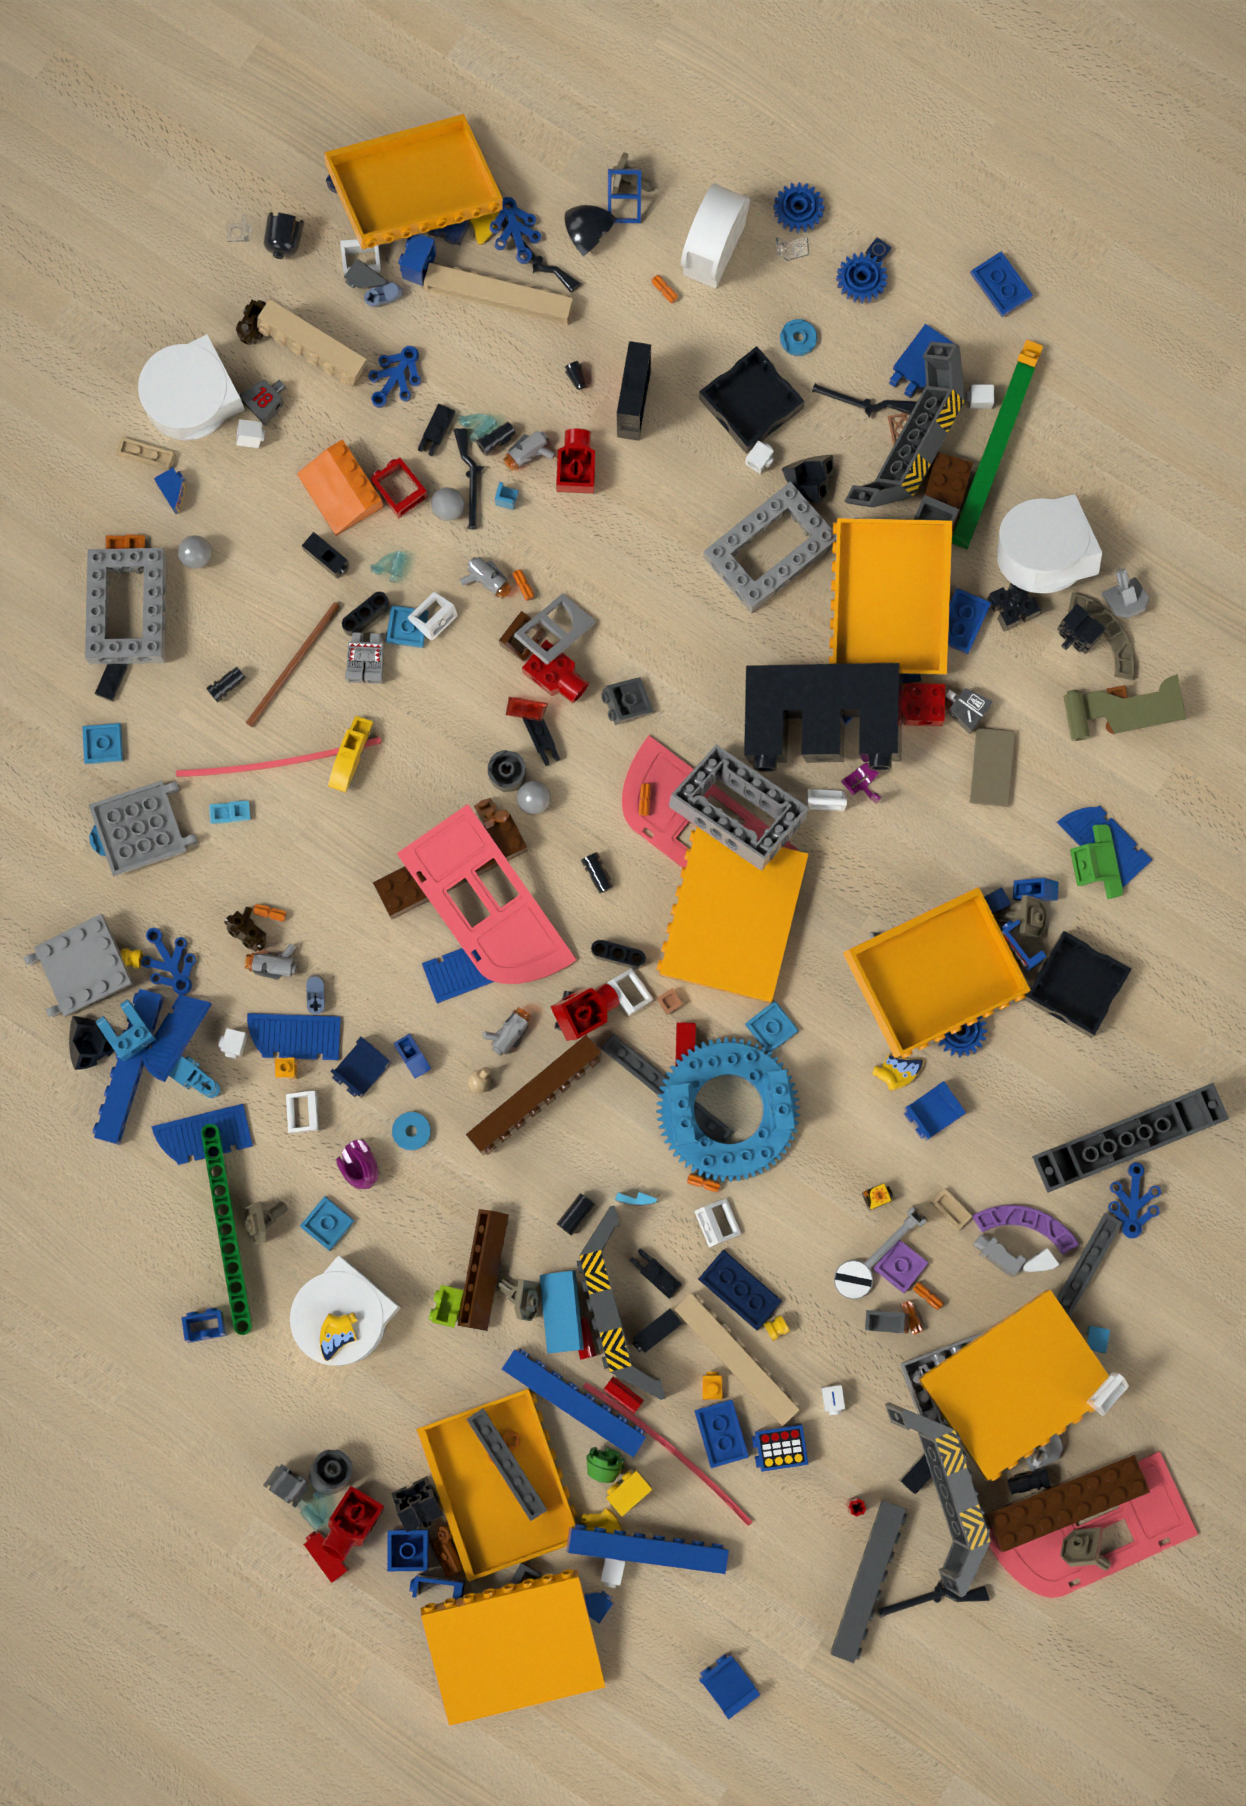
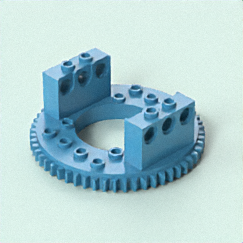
M717 1038L716 1044L712 1040H709L708 1046L702 1042L701 1049L695 1045V1052L688 1049V1057L682 1054L683 1061L676 1060L678 1067L671 1065L670 1068L673 1073L666 1072L669 1079L662 1080L666 1086H660L659 1088L664 1093L657 1096L662 1099V1101L656 1103V1105L662 1107L656 1110V1113L662 1114L661 1117L657 1118V1121L663 1122L658 1128L665 1130L661 1136L668 1137L664 1143H671L668 1150L675 1149L673 1157L680 1155L678 1162L680 1163L685 1160V1168L692 1165L691 1172L698 1169L699 1176L705 1172L706 1179L712 1174L714 1181H716L718 1176H720L721 1182H724L726 1176L729 1182H732L734 1176L737 1181H740L741 1175L747 1180L748 1173L752 1177H756L755 1171L762 1174V1167L769 1170L768 1163L775 1165L774 1158L781 1160L782 1158L779 1153L786 1154L787 1151L784 1149V1146H791L788 1140H794L791 1133H796L795 1125H799V1122L795 1120V1118L800 1117V1114L795 1112V1110L800 1109V1106L795 1105L799 1098L794 1097L798 1090H792V1087L796 1084L789 1082L792 1076H787L788 1069H781L783 1062L777 1064L778 1057L770 1058L771 1051L765 1054V1047L758 1050V1044L756 1043L751 1047V1041L744 1045L743 1039L736 1043V1039L732 1038L731 1043H729L728 1038H724L723 1043H721L720 1039ZM722 1075L737 1076L749 1082L758 1092L762 1103V1118L757 1130L748 1139L736 1144H722L707 1137L699 1128L694 1115V1103L701 1087L707 1081Z

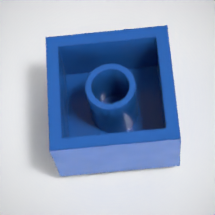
M416 234L408 237L405 245L406 251L400 255L398 264H400L403 279L423 286L429 263L434 262L437 251L434 239Z
M389 1529L387 1531V1572L428 1571L429 1529H416L406 1532L405 1529Z

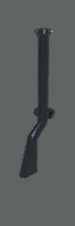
M507 217L501 223L504 229L509 223ZM523 240L524 247L530 249V247ZM530 249L532 252L530 260L533 262V274L539 270L544 273H554L570 293L582 284L557 266L544 265L542 263L543 257L536 256Z
M816 383L812 389V393L816 392L865 409L864 412L869 418L872 412H878L886 407L911 415L917 403L916 401L884 400L873 405L870 399L862 401L824 388Z
M456 428L453 431L461 459L470 467V470L466 472V477L469 478V525L467 529L476 530L478 529L476 525L477 476L480 475L481 470L485 466H477L468 456V429Z
M938 1581L937 1586L934 1587L932 1592L884 1608L877 1607L882 1619L886 1615L931 1600L939 1603L943 1596L955 1602L990 1601L985 1586L969 1590L965 1596L960 1597L946 1588H942L940 1581Z

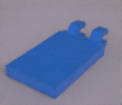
M927 324L922 327L893 366L895 373L889 381V384L895 388L902 377L909 380L910 383L904 392V395L909 398L918 387L924 389L926 386L925 360L922 356L929 343L955 344Z

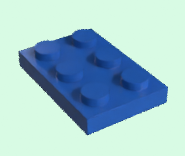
M1002 251L970 272L1001 317L1033 297L1031 291Z
M956 588L949 603V647L968 655L991 602Z
M732 1400L694 1410L710 1468L749 1458Z

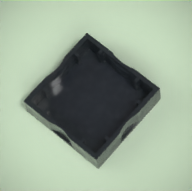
M629 341L617 407L618 438L637 441L640 439L651 375L652 344Z
M757 346L739 359L730 370L719 375L699 391V400L746 454L753 449L758 441L762 442L804 409L805 403L790 383L779 375L774 365Z
M1063 931L1030 987L1031 991L1026 994L1024 1000L1092 1038L1098 1031L1108 1013L1112 1000L1119 993L1131 968L1108 955L1097 952L1087 943Z

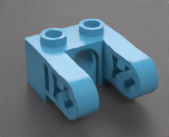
M128 999L120 1004L122 1010L133 1024V1027L118 1036L105 1016L95 1021L116 1054L124 1062L156 1040V1037Z
M180 1056L169 1076L188 1090L192 1086L206 1097L216 1098L221 1092L220 1085L198 1068L200 1066L198 1062L189 1056L186 1059ZM204 1082L212 1087L210 1091L202 1086Z

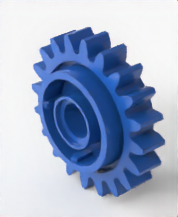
M798 182L797 187L791 183L790 189L784 186V193L782 191L778 192V197H775L774 200L776 204L773 205V210H775L774 217H779L777 223L784 222L783 229L789 226V232H792L796 228V232L799 234L801 228L806 233L807 227L813 230L814 223L819 225V218H823L822 211H824V205H821L823 204V198H819L820 192L814 193L815 187L808 189V183L801 187V183ZM799 205L802 206L803 209L797 210L794 207Z
M863 252L860 253L859 257L855 253H853L852 259L846 257V263L841 262V268L837 270L839 275L836 276V281L839 282L837 288H843L841 294L848 293L847 300L854 297L853 302L855 303L857 299H860L861 304L864 303V299H867L870 303L872 296L878 299V293L883 294V288L887 285L885 281L888 278V275L885 274L886 268H881L883 262L876 263L877 256L870 259V253L864 257ZM862 275L866 277V280H859L857 277Z
M983 1016L977 1017L978 1022L967 1026L966 1023L961 1025L965 1029V1034L962 1036L957 1033L951 1034L950 1031L945 1033L946 1038L942 1039L937 1046L944 1045L943 1052L950 1049V1056L957 1052L958 1058L962 1056V1052L968 1057L970 1054L969 1050L976 1053L975 1046L978 1048L982 1047L979 1040H986L981 1035L987 1033L986 1029H982L986 1022L979 1021Z

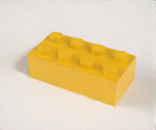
M637 1468L634 1471L629 1469L622 1476L623 1481L621 1483L615 1482L607 1489L606 1499L621 1516L625 1515L652 1491V1486Z

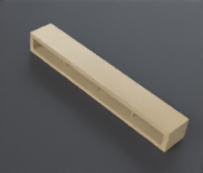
M429 263L424 280L426 291L568 325L573 308V298L567 294H555L548 289L538 290L531 285L522 286L511 280H499L495 276L485 277L481 276L478 272L471 271L469 273L458 267H445L441 263Z
M691 1293L674 1311L781 1426L785 1425L799 1411L797 1408L799 1403L792 1396L788 1398L783 1393L786 1389L778 1381L774 1383L770 1379L772 1374L765 1367L761 1369L756 1363L758 1359L751 1352L747 1354L744 1351L743 1347L745 1345L738 1338L733 1339L729 1334L731 1330L726 1324L722 1323L720 1325L716 1320L718 1316L711 1308L706 1310L702 1305L704 1301L698 1294L693 1296Z

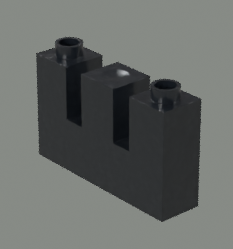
M900 664L747 665L744 756L749 763H754V770L776 771L777 763H787L788 718H802L801 755L805 762H844L845 717H860L859 755L862 761L869 762V769L871 770L892 769V762H901L903 672Z

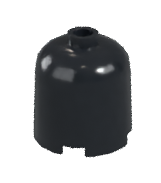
M272 212L268 213L263 243L265 249L272 253L276 259L293 256L299 247L305 223L303 220L298 222L295 220L296 216L278 212L277 216H273Z

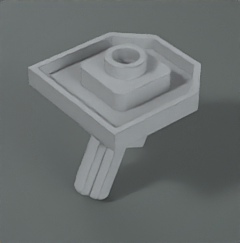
M1118 569L1116 572L1118 585L1103 591L1102 596L1115 616L1130 618L1146 610L1149 596L1136 577L1129 580L1127 570Z
M1057 1434L1050 1437L1051 1441L1043 1447L1037 1446L1033 1449L1035 1452L1025 1458L1031 1472L1059 1459L1063 1445Z

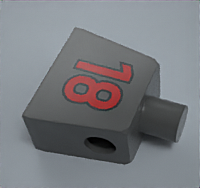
M262 380L240 394L239 397L242 403L266 426L283 406L284 402L279 394L286 389V386L280 380L272 386L266 380Z

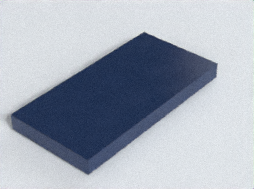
M725 1250L721 1251L698 1278L702 1284L756 1331L782 1303L780 1298Z

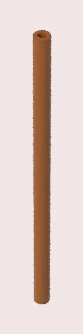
M336 602L332 604L246 721L247 725L250 727L254 725L337 612L340 605Z

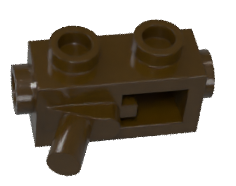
M251 300L250 304L245 306L244 317L236 326L237 335L244 344H256L257 340L263 338V334L257 328L258 319L256 315L260 314L266 303L264 301Z
M245 907L243 915L236 911L225 919L224 924L227 925L228 933L232 937L241 940L246 948L255 952L261 951L267 943V933L256 926L250 918L253 909Z

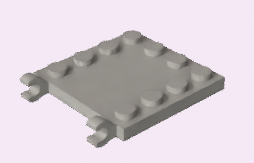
M161 780L89 804L113 877L186 853L185 847L198 844L195 834L182 838L167 797V794L180 791L176 781L163 785Z
M99 914L35 946L36 953L24 957L26 965H33L41 961L58 1001V1005L46 1009L48 1017H55L61 1013L67 1017L134 984L104 914Z

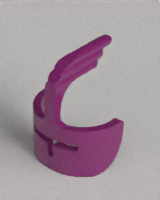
M868 762L863 763L854 772L841 780L851 795L863 790L873 803L877 804L881 800V796L877 793L873 794L867 788L868 784L879 775L876 770L869 769ZM866 775H868V777L864 781H862L860 784L852 788L853 785L858 783L855 777H857L859 780H862Z

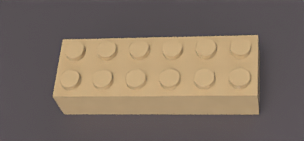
M271 299L268 300L259 314L257 328H259L260 333L265 336H272L275 338L276 343L281 346H288L295 355L304 356L313 366L318 365L322 367L326 374L338 377L342 384L353 387L365 369L366 358Z

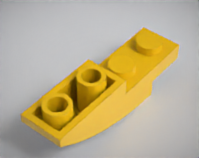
M358 716L354 717L350 729L346 730L337 753L328 783L329 788L344 793L347 792L360 762L361 752L374 725L373 721Z

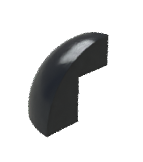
M592 205L573 207L567 210L564 216L569 237L582 256H585L600 242L599 239L606 232H609L617 219L607 210Z
M833 454L802 459L783 467L782 471L787 483L791 482L807 501L813 503L823 502L830 491L828 481L834 475Z
M72 1016L69 1032V1050L75 1070L93 1067L97 1065L99 1059L105 1055L109 1057L114 1052V1049L95 1020Z

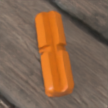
M660 275L652 278V284L660 292L662 291V295L670 303L678 299V295L670 286H667V283Z
M521 569L513 572V577L520 587L525 600L529 601L535 597V594L529 583H527Z
M648 783L641 784L640 816L649 815L651 784Z
M255 904L253 909L254 915L266 918L269 916L270 919L284 922L286 918V911L277 908L270 909L269 906Z
M692 1173L689 1174L687 1179L688 1184L700 1188L702 1186L704 1189L718 1192L720 1188V1182L704 1179V1177Z
M921 1282L916 1283L913 1287V1291L923 1299L925 1298L926 1302L936 1310H939L944 1304L934 1293L931 1294L930 1290Z
M912 1301L902 1303L903 1312L910 1314L909 1326L912 1334L922 1332L923 1327L919 1317H916L917 1313Z

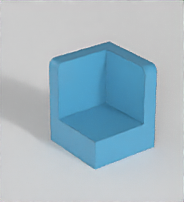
M499 482L495 495V505L514 510L519 491L504 487L503 482Z
M1087 1326V1344L1092 1351L1106 1353L1109 1329Z

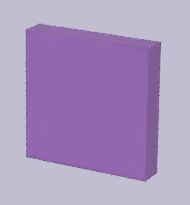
M898 1240L883 1255L873 1270L904 1294L928 1262L901 1240Z

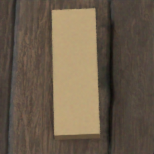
M125 437L121 438L116 452L117 456L163 470L171 469L176 455L175 452Z

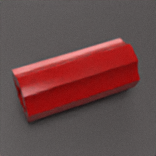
M582 1318L581 1327L584 1350H578L580 1360L596 1356L588 1319Z
M614 1376L603 1389V1391L633 1414L644 1401Z
M854 1497L846 1502L848 1513L856 1517L864 1515L867 1509L864 1501ZM854 1504H857L859 1508L855 1510L853 1508Z

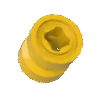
M122 948L121 956L126 967L132 966L133 968L140 969L143 951L139 949L131 951L129 948Z
M781 1315L777 1316L774 1322L763 1324L772 1341L778 1339L779 1335H785L790 1332Z

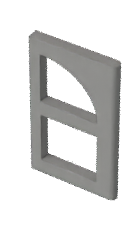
M562 593L514 634V637L545 664H549L595 625L596 621ZM560 604L565 607L572 620V630L569 633L547 616ZM539 622L560 639L547 652L526 635Z

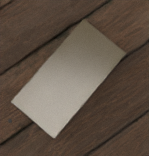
M983 728L976 729L970 793L971 804L1008 807L1015 732Z

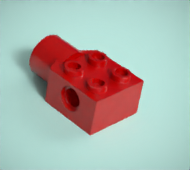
M572 428L565 431L564 447L558 449L557 492L594 494L596 453L595 450L590 448V431L580 428Z
M545 640L540 645L546 652L554 646L548 640ZM563 652L549 664H545L533 654L522 667V673L550 696L560 693L572 704L583 695L589 686V682L575 672V662Z
M907 683L902 690V721L904 725L943 726L945 722V684Z
M605 983L596 989L591 987L579 989L550 1007L566 1041L577 1040L607 1023V1013L619 1006V998L614 988Z
M350 1486L329 1518L328 1527L330 1532L321 1544L323 1551L334 1559L344 1561L353 1546L363 1545L382 1515L384 1505Z

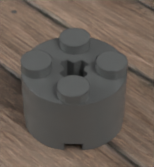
M502 750L490 758L487 771L489 780L496 789L502 792H511L523 785L526 779V766L523 758L518 753ZM503 769L510 770V773H504Z
M329 1449L321 1452L309 1469L308 1478L312 1486L318 1492L327 1496L338 1493L351 1478V1460L340 1450Z
M283 1464L280 1467L276 1465L263 1486L267 1488L270 1485L269 1490L288 1504L293 1501L292 1506L296 1508L309 1489L307 1487L308 1482L299 1475L296 1478L290 1475L292 1471Z

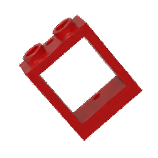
M401 457L391 460L386 468L377 470L370 479L372 486L398 519L428 498L426 489ZM401 467L417 490L396 505L379 482Z

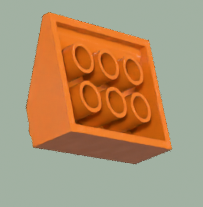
M343 439L324 450L297 473V476L335 536L383 508L381 498Z

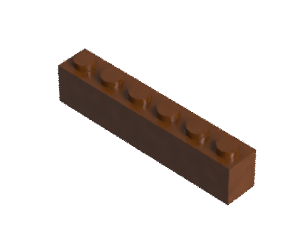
M483 1209L478 1211L457 1326L488 1331L509 1214Z

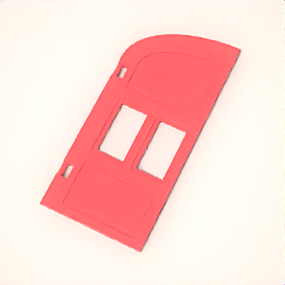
M649 735L636 753L627 772L622 792L623 815L633 831L641 835L680 867H686L688 860H685L687 847L676 838L689 823V820L671 809L669 802L671 794L694 769ZM642 783L651 784L648 816L639 815ZM714 784L703 795L706 799L712 795L746 821L743 826L757 834V841L764 835L765 830L770 828ZM645 828L654 834L652 838L643 832ZM788 841L783 846L784 848L798 850Z
M468 804L396 853L478 971L487 979L502 984L527 983L554 974L576 961L572 952ZM492 858L496 860L519 893L517 897L501 908L475 872V870ZM418 871H421L426 878L424 882L416 874ZM464 878L467 879L491 914L474 927L470 926L447 893L449 888ZM476 950L482 959L477 961L472 951Z
M1159 1451L1137 1461L1150 1493L1118 1505L1119 1508L1077 1526L1074 1523L1005 1552L999 1550L992 1530L989 1528L991 1540L989 1547L1005 1570L1022 1586L1038 1595L1056 1598L1065 1596L1169 1547L1197 1536L1198 1533ZM1124 1519L1134 1539L1133 1542L1102 1555L1111 1562V1566L1107 1571L1096 1565L1070 1567L1060 1556L1063 1539L1073 1530L1097 1527L1103 1529ZM1168 1537L1170 1542L1160 1546L1158 1542ZM1079 1578L1080 1583L1069 1586V1582Z

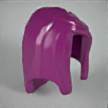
M354 1140L346 1145L342 1151V1159L340 1156L336 1159L337 1166L343 1177L356 1189H369L373 1187L378 1181L379 1170L370 1147L364 1140Z

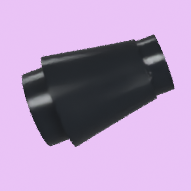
M574 361L565 366V373L576 389L585 388L587 384L582 364Z

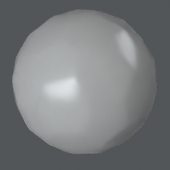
M451 487L439 489L434 493L431 500L432 511L441 520H455L464 510L463 496L459 491Z
M188 536L179 545V559L189 568H202L211 559V546L201 536Z
M528 781L517 792L518 805L528 814H539L547 809L550 804L551 795L549 789L539 781Z

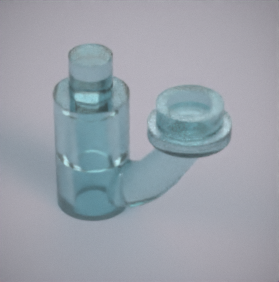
M473 414L465 417L460 415L458 422L464 428L470 426L469 422L481 421L473 429L474 433L469 436L473 442L488 434L497 425L496 420L491 415Z
M400 551L389 553L375 565L371 564V572L381 575L384 572L383 566L392 561L389 574H391L389 581L396 583L398 577L402 576L408 555Z
M318 1491L312 1496L315 1498L314 1501H319V1513L311 1504L307 1505L303 1500L297 1505L301 1510L300 1514L315 1531L325 1522L327 1517L325 1496Z

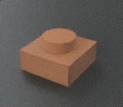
M673 988L656 998L666 1015L683 1005Z

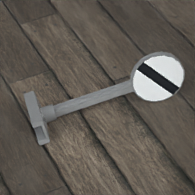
M914 1205L907 1211L909 1216L903 1221L904 1224L865 1263L850 1260L838 1267L835 1272L834 1283L841 1295L849 1299H859L868 1294L873 1284L870 1268L909 1229L912 1230L917 1224L922 1227L927 1222L925 1216L919 1220L920 1214H913L916 1209Z

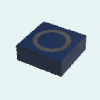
M876 237L865 254L870 253L871 258L877 256V262L885 259L892 247Z

